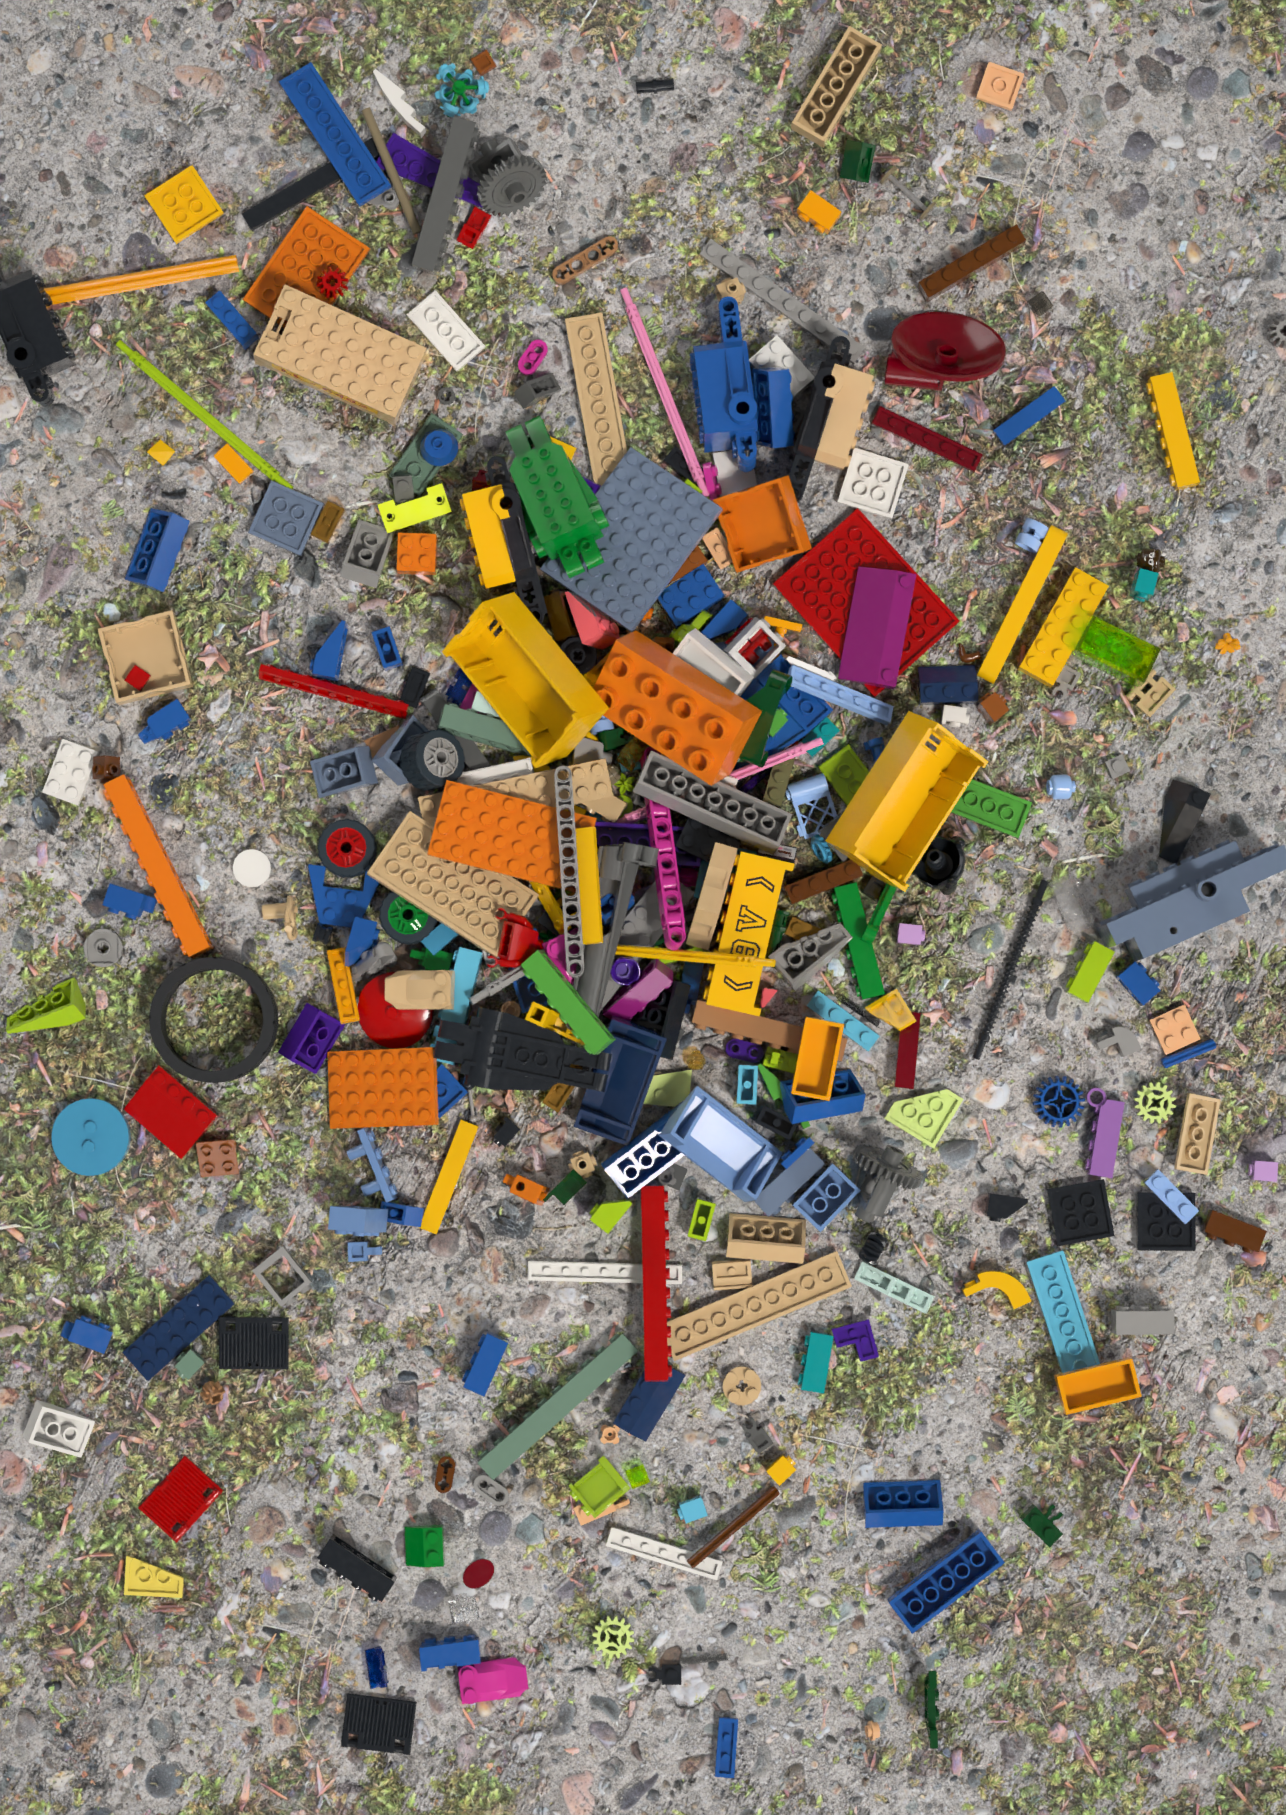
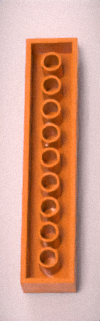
M123 774L103 784L105 787L103 793L106 799L113 803L114 806L111 809L115 817L121 819L122 824H120L123 833L130 837L131 841L128 843L132 851L138 854L139 858L137 861L141 869L146 870L148 874L145 876L150 887L155 888L156 893H154V896L159 904H163L165 908L163 914L167 921L172 922L174 927L171 930L175 938L180 939L182 942L179 946L183 954L195 958L213 949L214 947L130 778Z

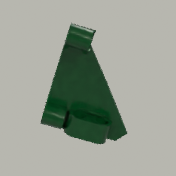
M772 670L765 687L746 700L760 709L762 713L737 762L745 761L761 768L765 765L768 758V751H765L770 729L779 702L791 687L793 680L791 675Z

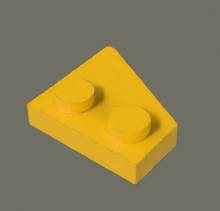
M897 988L865 1007L868 1013L899 1031L916 1022Z

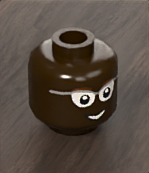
M1144 548L1141 553H1138L1137 568L1159 573L1161 567H1165V556H1162L1159 549Z

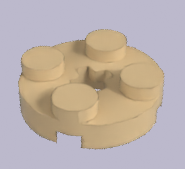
M745 1366L732 1368L723 1380L722 1386L725 1396L736 1405L751 1404L758 1398L761 1391L759 1376L754 1370ZM743 1380L745 1384H748V1386L744 1388V1391H741L740 1388H736V1385H738L740 1383L739 1381Z

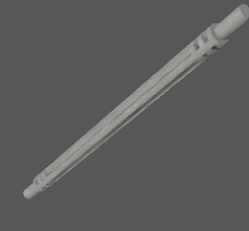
M651 885L642 887L632 894L635 905ZM520 965L484 986L485 989L469 998L472 1005L488 995H494L524 976L523 967Z

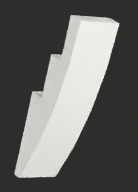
M375 69L373 71L374 77L393 110L408 127L422 138L426 133V129L414 119L416 112L414 108L404 101L406 98L405 92Z

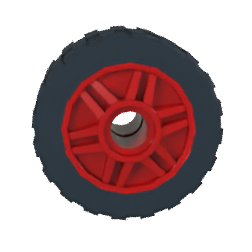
M336 820V822L329 824L319 837L317 849L318 856L322 861L321 863L336 876L342 878L361 876L375 862L374 860L377 856L375 837L364 824L356 820ZM347 844H351V851L349 853H344L343 847Z

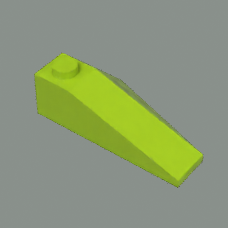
M71 978L52 987V992L46 996L40 995L37 997V1002L31 1006L25 1005L7 1017L6 1032L11 1034L68 1026L85 1019L86 1005L76 979Z

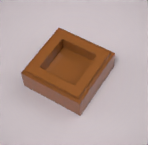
M487 49L470 59L480 76L497 67Z

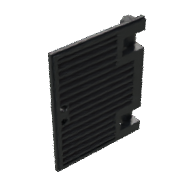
M219 1317V1369L288 1370L289 1317ZM226 1324H235V1330H226ZM282 1324V1331H272V1325Z
M347 1693L341 1747L410 1755L417 1702ZM349 1734L359 1735L358 1740L349 1739ZM395 1739L405 1740L404 1746L395 1745Z

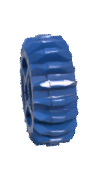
M1055 1076V1082L1049 1077L1047 1078L1048 1085L1042 1081L1041 1085L1044 1088H1036L1040 1095L1033 1094L1034 1098H1039L1038 1101L1033 1102V1105H1039V1108H1036L1034 1112H1042L1038 1118L1042 1119L1045 1116V1124L1052 1120L1051 1127H1055L1056 1122H1058L1059 1128H1062L1063 1121L1066 1126H1070L1069 1119L1076 1122L1077 1120L1074 1115H1082L1077 1110L1078 1108L1084 1109V1106L1079 1105V1102H1085V1098L1079 1099V1095H1082L1083 1091L1076 1092V1089L1080 1087L1079 1084L1072 1087L1071 1085L1074 1080L1070 1079L1066 1083V1076L1062 1077L1061 1082L1059 1076ZM1055 1086L1054 1096L1051 1099L1044 1100L1046 1092ZM1061 1086L1066 1087L1072 1093L1073 1098L1064 1097ZM1058 1096L1061 1097L1060 1099L1068 1100V1102L1061 1103L1060 1107H1057L1058 1104L1049 1103L1050 1101L1057 1100ZM1067 1104H1074L1071 1112L1063 1117L1064 1107ZM1044 1106H1053L1057 1113V1118L1051 1116Z

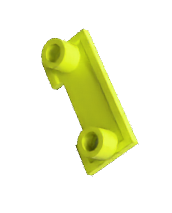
M440 483L426 488L428 495L396 506L393 499L377 504L387 533L452 512L443 484ZM437 497H441L442 501L438 502ZM389 513L392 514V518L390 519L387 518V514Z

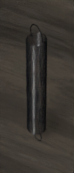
M825 864V865H816V866H811V867L828 866V864ZM827 867L804 869V870H802V871L815 870V869H822V870H824V869H826ZM820 870L808 871V872H798V873H794V874H802V873L814 874V873H817V872L820 871ZM809 874L787 876V877H785V878L797 877V876L807 877V876H809ZM803 877L791 878V879H785V880H793V881H796V880H799V879H801V878H803Z
M846 998L839 1000L842 1004L844 1002V1005L856 1011L855 1013L858 1015L860 1013V1016L867 1019L871 1024H876V1027H878L879 1024L877 1023L879 1022H876L878 1020L872 1021L874 1020L871 1019L873 1017H870L872 1015L866 1016L868 1015L865 1014L867 1012L861 1013L863 1012L860 1011L862 1009H859L861 1007L855 1008L857 1007L854 1006L856 1004L850 1005L852 1004L849 1003L851 1001H848L849 999L844 1000Z

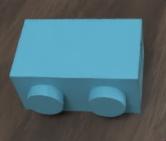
M738 1065L736 1104H756L758 1066Z

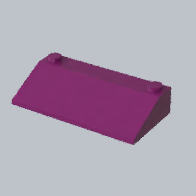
M858 567L838 674L839 680L895 689L916 574L896 570Z

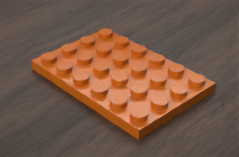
M306 206L243 298V301L270 319L284 285H288L333 305L335 302L333 295L326 299V293L320 294L321 288L316 286L320 282L317 276H323L321 272L323 269L328 273V267H332L333 272L338 267L340 273H346L344 278L350 280L370 251V248ZM331 280L330 285L333 287L335 286V281ZM282 318L278 319V325L280 324ZM286 320L284 321V323H283V325H282V327H283L284 329H285L286 324H287V322H288V321H286Z
M435 1047L327 1052L330 1129L439 1125L437 1059L433 1058Z

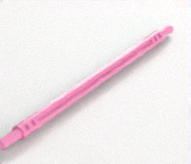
M623 288L620 292L626 305L625 310L692 478L697 483L698 488L702 490V495L709 497V492L703 480L705 478L636 304H633L628 289Z
M821 737L804 744L799 743L769 756L762 768L749 764L732 771L729 776L740 780L805 754L806 751L824 743ZM646 807L624 814V817L619 818L616 823L632 824L647 817Z

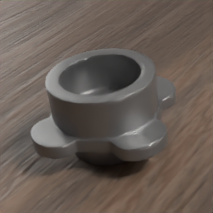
M669 1166L658 1175L659 1186L674 1185L676 1183L673 1167Z

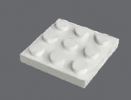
M854 448L837 503L892 520L909 464Z

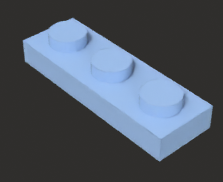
M1159 1169L1144 1182L1184 1224H1187L1199 1212Z

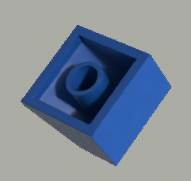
M359 917L354 918L345 950V966L349 967L357 963L361 959L360 955L363 952L373 949L379 943L380 929H377L376 921Z

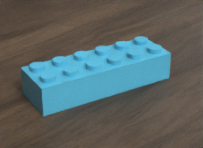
M459 947V951L455 950L452 960L455 962L454 969H450L455 971L454 1010H439L438 1018H441V1020L466 1025L471 1005L469 998L474 994L484 955L482 952ZM440 1025L435 1026L433 1036L436 1037L435 1044H431L430 1047H435L436 1041L457 1045L455 1040L437 1037ZM437 1059L438 1062L454 1066L456 1062Z

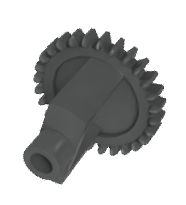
M511 138L506 139L501 144H498L496 140H488L482 144L480 151L483 157L474 162L472 167L480 180V185L477 187V196L483 209L488 214L492 213L493 216L498 214L502 217L504 213L506 216H509L511 212L515 215L518 209L522 212L524 206L529 208V202L535 203L536 200L534 198L541 196L539 192L544 191L543 186L547 184L545 181L547 179L546 171L542 164L536 158H532L529 155L526 158V156L522 155L518 146Z
M865 1144L856 1146L852 1155L853 1160L856 1164H859V1167L864 1165V1171L868 1169L860 1187L861 1191L857 1194L860 1204L855 1215L861 1220L872 1223L875 1216L883 1217L897 1186L899 1187L903 1184V1188L908 1187V1189H915L920 1186L924 1176L911 1163H907L906 1160L902 1159L904 1156L902 1150L891 1145H887L885 1150Z

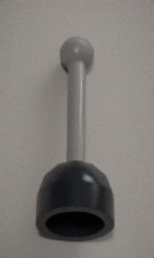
M461 1077L462 1086L468 1090L471 1111L470 1121L476 1122L477 1116L474 1112L472 1089L475 1086L463 1084L464 1077Z

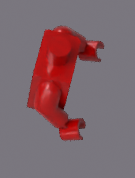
M498 908L497 910L503 912V917H494L498 920L504 918L508 920L504 921L497 956L500 959L488 955L487 958H493L495 962L487 964V966L493 968L496 965H500V967L516 968L537 950H542V943L544 942L538 939V931L533 930V925L526 917L512 912L508 914L505 909Z

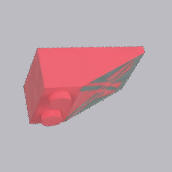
M565 592L582 644L603 650L620 638L619 628L613 620L575 593Z

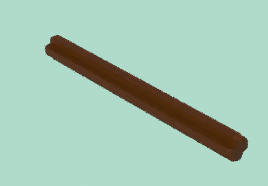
M773 1486L693 1554L687 1560L688 1564L695 1568L774 1500L780 1494L777 1488Z

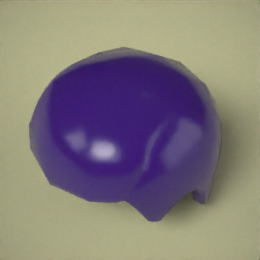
M622 956L613 961L610 974L617 984L628 986L638 981L641 970L639 964L633 958Z

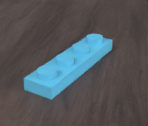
M817 991L806 1005L825 1020L843 1023V1034L866 1051H869L880 1037L820 991Z

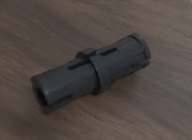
M653 78L650 81L636 82L637 94L652 92L658 94V92L674 91L673 78L663 80Z

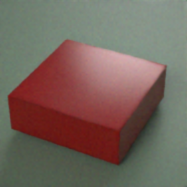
M134 665L124 681L141 692L151 678V675Z

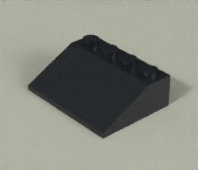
M674 980L668 989L661 991L654 1001L651 1000L644 1010L637 1012L631 1022L667 1038L660 1057L673 1060L691 988V985Z

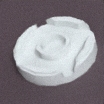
M249 849L239 853L235 858L233 874L242 885L250 888L258 887L264 884L270 877L271 863L263 852Z

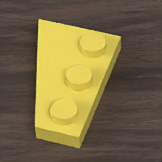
M129 1555L126 1556L124 1595L183 1597L184 1577Z

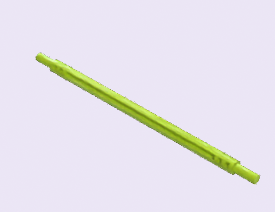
M121 340L116 343V346L129 357L131 362L270 480L293 489V486L280 476L279 471L140 353L133 351Z

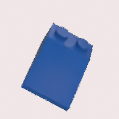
M342 620L316 653L315 659L311 660L310 670H312L311 672L315 678L338 682L349 627L346 621Z

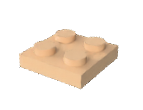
M988 62L976 99L1012 111L1024 73Z
M1185 1004L1149 1020L1164 1055L1200 1040Z

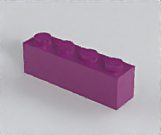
M654 959L641 970L638 981L628 986L624 985L615 993L603 1009V1015L609 1020L614 1015L631 1021L637 1012L643 1011L651 1000L654 1001L659 996L661 991L668 989L672 985L673 971L659 959Z

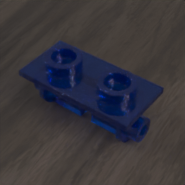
M461 668L458 669L454 676L457 679L454 686L450 684L445 693L448 696L446 700L448 701L452 698V703L458 706L462 703L468 692L462 689V686L470 688L472 684Z
M381 1646L365 1650L370 1689L388 1687L387 1683H389V1680L387 1679L386 1669L383 1667L385 1666V1651L382 1650Z

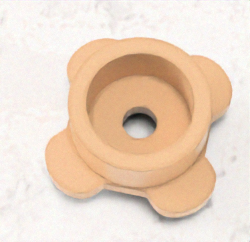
M602 1425L600 1441L603 1444L607 1442L617 1444L619 1442L618 1432L620 1428L616 1425Z

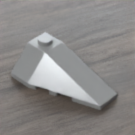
M839 923L820 930L811 936H805L795 942L786 943L768 957L769 959H775L776 969L795 991L852 939V936Z

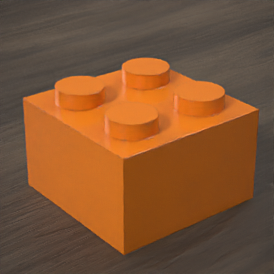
M398 533L397 573L436 575L437 535Z

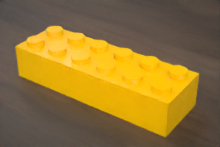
M1075 567L1017 670L1051 688L1109 586Z

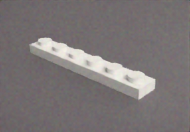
M612 1526L606 1543L607 1547L714 1580L718 1579L723 1562L722 1560L707 1556L695 1568H692L687 1560L696 1552Z

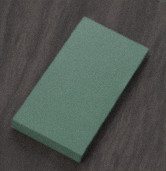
M432 413L389 474L390 478L412 474L414 494L419 497L423 495L442 467L431 465L422 457L420 443L424 435L430 430L441 428L450 431L457 439V442L463 436L461 432Z

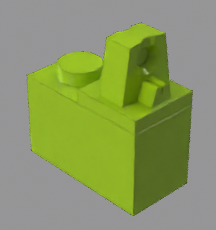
M767 1047L762 1065L794 1074L798 1054Z

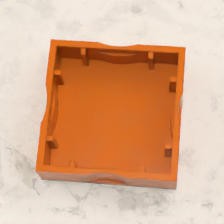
M789 475L713 499V502L723 509L718 518L726 534L728 549L736 573L812 549Z

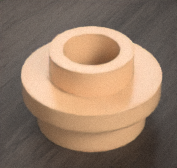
M868 1721L865 1726V1735L871 1741L880 1737V1728L877 1722Z

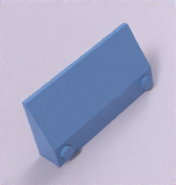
M698 1086L691 1091L668 1119L659 1135L744 1202L757 1200L782 1155L780 1150Z

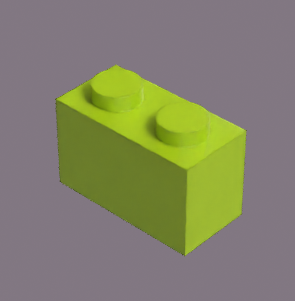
M696 1199L687 1237L702 1241L707 1240L716 1203Z

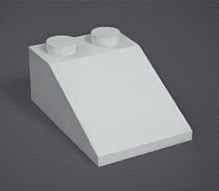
M36 1400L23 1437L28 1443L82 1457L95 1421L56 1405Z

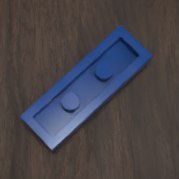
M719 1717L715 1777L734 1778L738 1718Z

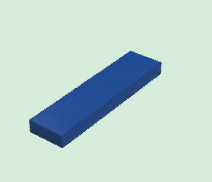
M1053 386L994 429L993 433L1002 445L1006 446L1065 403V399L1057 388Z

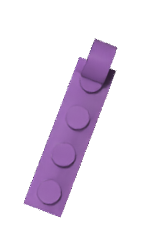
M1092 1088L1086 1093V1102L1090 1106L1095 1107L1094 1113H1097L1096 1121H1093L1091 1126V1132H1094L1093 1140H1089L1088 1151H1091L1090 1159H1086L1085 1170H1088L1087 1174L1113 1178L1125 1102L1106 1099V1094L1102 1089ZM1094 1091H1098L1102 1095V1100L1098 1104H1094L1090 1100V1095Z

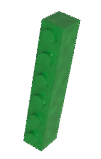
M857 882L835 887L831 897L833 904L837 903L839 911H836L838 923L842 922V926L852 936V939L847 943L848 948L845 949L847 959L852 961L853 967H850L852 978H856L857 985L854 986L856 995L861 997V1000L884 995L885 992L873 945L860 940L867 926V921Z

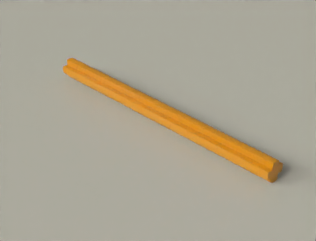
M236 255L44 288V290L49 294L54 305L239 272Z

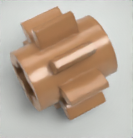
M209 1381L202 1386L203 1392L200 1393V1396L207 1405L209 1403L215 1405L222 1401V1394L225 1393V1390L219 1381L216 1383Z

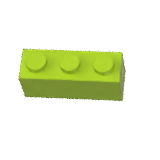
M1096 941L1086 945L1083 951L1085 954L1083 960H1079L1074 968L1077 971L1073 978L1070 977L1065 985L1068 988L1067 994L1084 1003H1089L1115 951Z

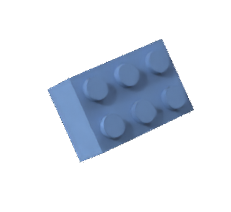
M831 1163L795 1200L792 1206L821 1232L861 1190Z
M330 1206L328 1230H335V1234L379 1236L380 1232H386L388 1209Z

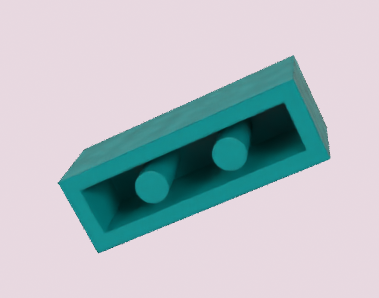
M810 1331L809 1335L805 1336L804 1346L807 1347L806 1354H802L801 1366H804L803 1374L799 1373L798 1385H801V1390L824 1394L833 1335Z

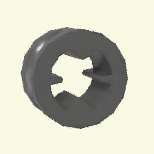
M444 387L438 392V399L443 405H450L455 401V393L451 388ZM448 391V394H452L449 397V401L441 399L444 396L443 392Z

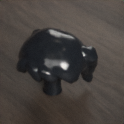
M936 835L913 870L912 875L917 876L923 885L938 889L944 895H950L956 890L957 882L964 872L966 861L964 852L965 840L959 836L945 838Z

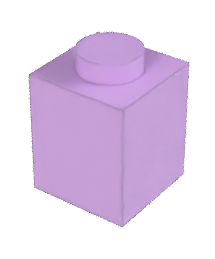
M898 924L896 943L921 945V941L925 940V930H922V925Z
M1252 1160V1164L1248 1166V1176H1251V1180L1277 1182L1278 1162Z

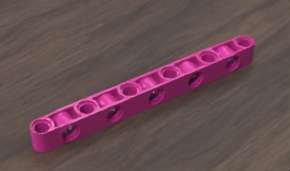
M651 746L646 748L640 760L641 770L651 751L660 755L661 753ZM644 797L650 845L653 848L659 849L654 874L664 942L668 949L678 950L686 939L670 808ZM657 827H661L664 832L658 831ZM661 863L667 864L669 868H664ZM666 900L673 901L674 905L668 904ZM671 936L677 937L679 942L673 941Z

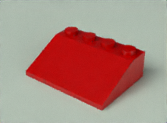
M159 1065L124 1108L129 1115L180 1159L184 1158L220 1116L162 1065Z

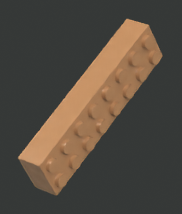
M700 1000L696 1002L691 1021L692 1024H695L694 1028L705 1031L706 1027L711 1028L713 1033L724 1035L727 1032L732 1034L731 1038L743 1040L744 1037L750 1038L751 1043L762 1045V1042L769 1043V1047L779 1050L781 1047L788 1048L787 1052L798 1054L803 1027L707 1005L706 1002ZM846 1038L841 1039L838 1062H841L847 1043Z

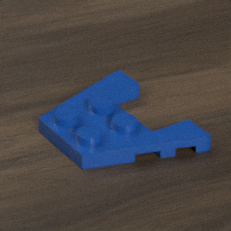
M308 864L319 923L352 928L355 917H364L379 882L368 876L366 871L363 891L325 887L326 867Z

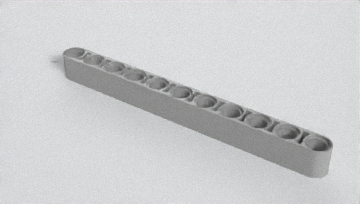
M559 766L554 773L566 970L570 977L578 978L584 972L572 773L569 767ZM560 771H566L569 776L566 780H560L557 774ZM566 790L570 796L565 800L561 799L559 792ZM564 809L571 812V816L567 819L560 816V812ZM563 829H570L572 836L564 838L561 835ZM565 848H571L574 854L571 857H565L562 851ZM571 867L575 873L573 876L567 877L563 872L564 869ZM572 886L576 889V893L573 896H568L565 893V889ZM568 906H575L577 913L573 916L568 915L566 909ZM570 925L578 927L579 931L576 935L568 933L567 928ZM572 944L578 945L580 948L579 953L571 954L568 950L569 946ZM572 964L580 965L581 971L578 974H573L570 971Z

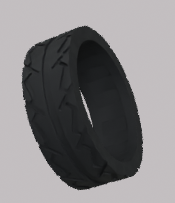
M219 957L198 958L184 963L169 973L159 985L152 999L149 1013L150 1034L154 1046L164 1062L177 1073L189 1079L207 1083L230 1082L244 1077L256 1069L269 1055L276 1040L279 1025L277 1004L272 991L263 978L251 968L241 963ZM210 970H225L243 978L258 996L263 1013L262 1032L252 1052L240 1063L228 1069L218 1071L203 1070L186 1062L172 1046L166 1028L167 1008L179 986L190 977Z

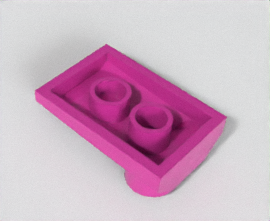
M574 928L568 931V933L576 935L579 930ZM561 934L542 943V946L548 957L573 986L574 978L570 977L566 970L564 934ZM572 944L568 950L571 954L575 955L579 953L580 948L578 945ZM577 964L570 966V971L573 974L576 972Z
M516 1657L481 1661L479 1664L458 1666L462 1704L520 1697L524 1691L529 1689L526 1666L521 1664Z

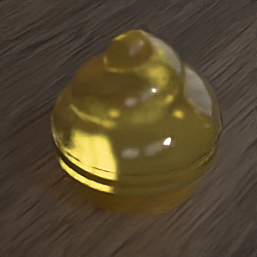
M696 1049L687 1056L686 1063L690 1069L701 1070L703 1065L706 1064V1059Z

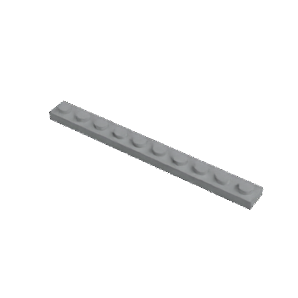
M712 239L708 241L700 252V256L730 278L737 277L747 290L829 348L835 337H846L850 342L849 353L852 354L850 362L853 365L865 350V347ZM843 343L835 345L838 347L837 353L840 355L841 349H845Z

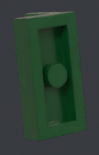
M847 140L839 178L869 183L876 145Z
M573 1169L543 1201L546 1202L554 1195L565 1205L587 1182Z

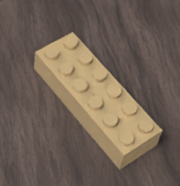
M849 26L792 121L791 129L824 148L881 52L882 44Z

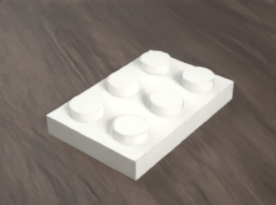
M62 739L42 793L79 806L92 774L93 756H98L99 752Z

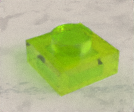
M644 1464L625 1470L632 1489L650 1483Z

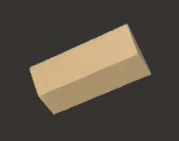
M1187 1093L1174 1169L1208 1175L1221 1099Z

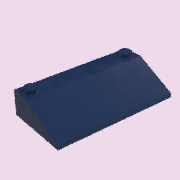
M613 1015L608 1030L616 1040L602 1051L612 1054L609 1071L593 1069V1072L608 1075L605 1092L586 1089L573 1127L628 1146L667 1038L631 1021Z

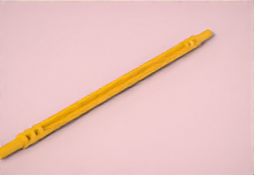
M618 944L615 954L619 956L754 968L757 966L775 967L776 964L775 959H764L750 955L679 949L670 950L667 948Z

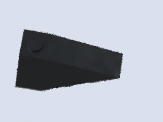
M1172 780L1164 798L1162 833L1158 857L1173 864L1178 863L1211 793L1193 785Z

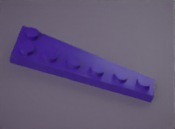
M393 133L386 147L398 175L433 189L441 161ZM379 156L376 163L378 164L380 169L386 171L382 159ZM469 177L467 180L464 179V193L462 198L458 199L483 208L477 196V187L480 184Z

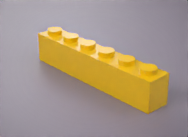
M1173 372L1150 377L1148 383H1146V390L1148 395L1151 394L1152 397L1151 409L1153 413H1156L1157 420H1155L1157 431L1161 433L1160 445L1162 450L1165 449L1166 457H1164L1166 468L1170 469V485L1174 486L1175 491L1197 486L1200 483Z

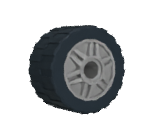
M435 729L414 735L405 742L401 750L400 766L403 771L402 773L409 783L420 790L430 791L445 787L446 780L456 782L462 775L465 766L464 751L459 740L446 730Z

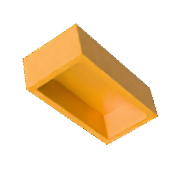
M805 1016L791 1094L830 1101L843 1034V1023Z
M1130 1357L1054 1375L1062 1410L1065 1415L1142 1397L1133 1359Z

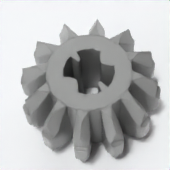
M1282 316L1281 320L1275 318L1274 324L1271 323L1269 325L1271 330L1268 331L1267 335L1273 336L1269 341L1271 343L1276 341L1275 347L1278 348L1282 344V348L1286 349V336L1280 332L1282 329H1285L1284 332H1286V317Z

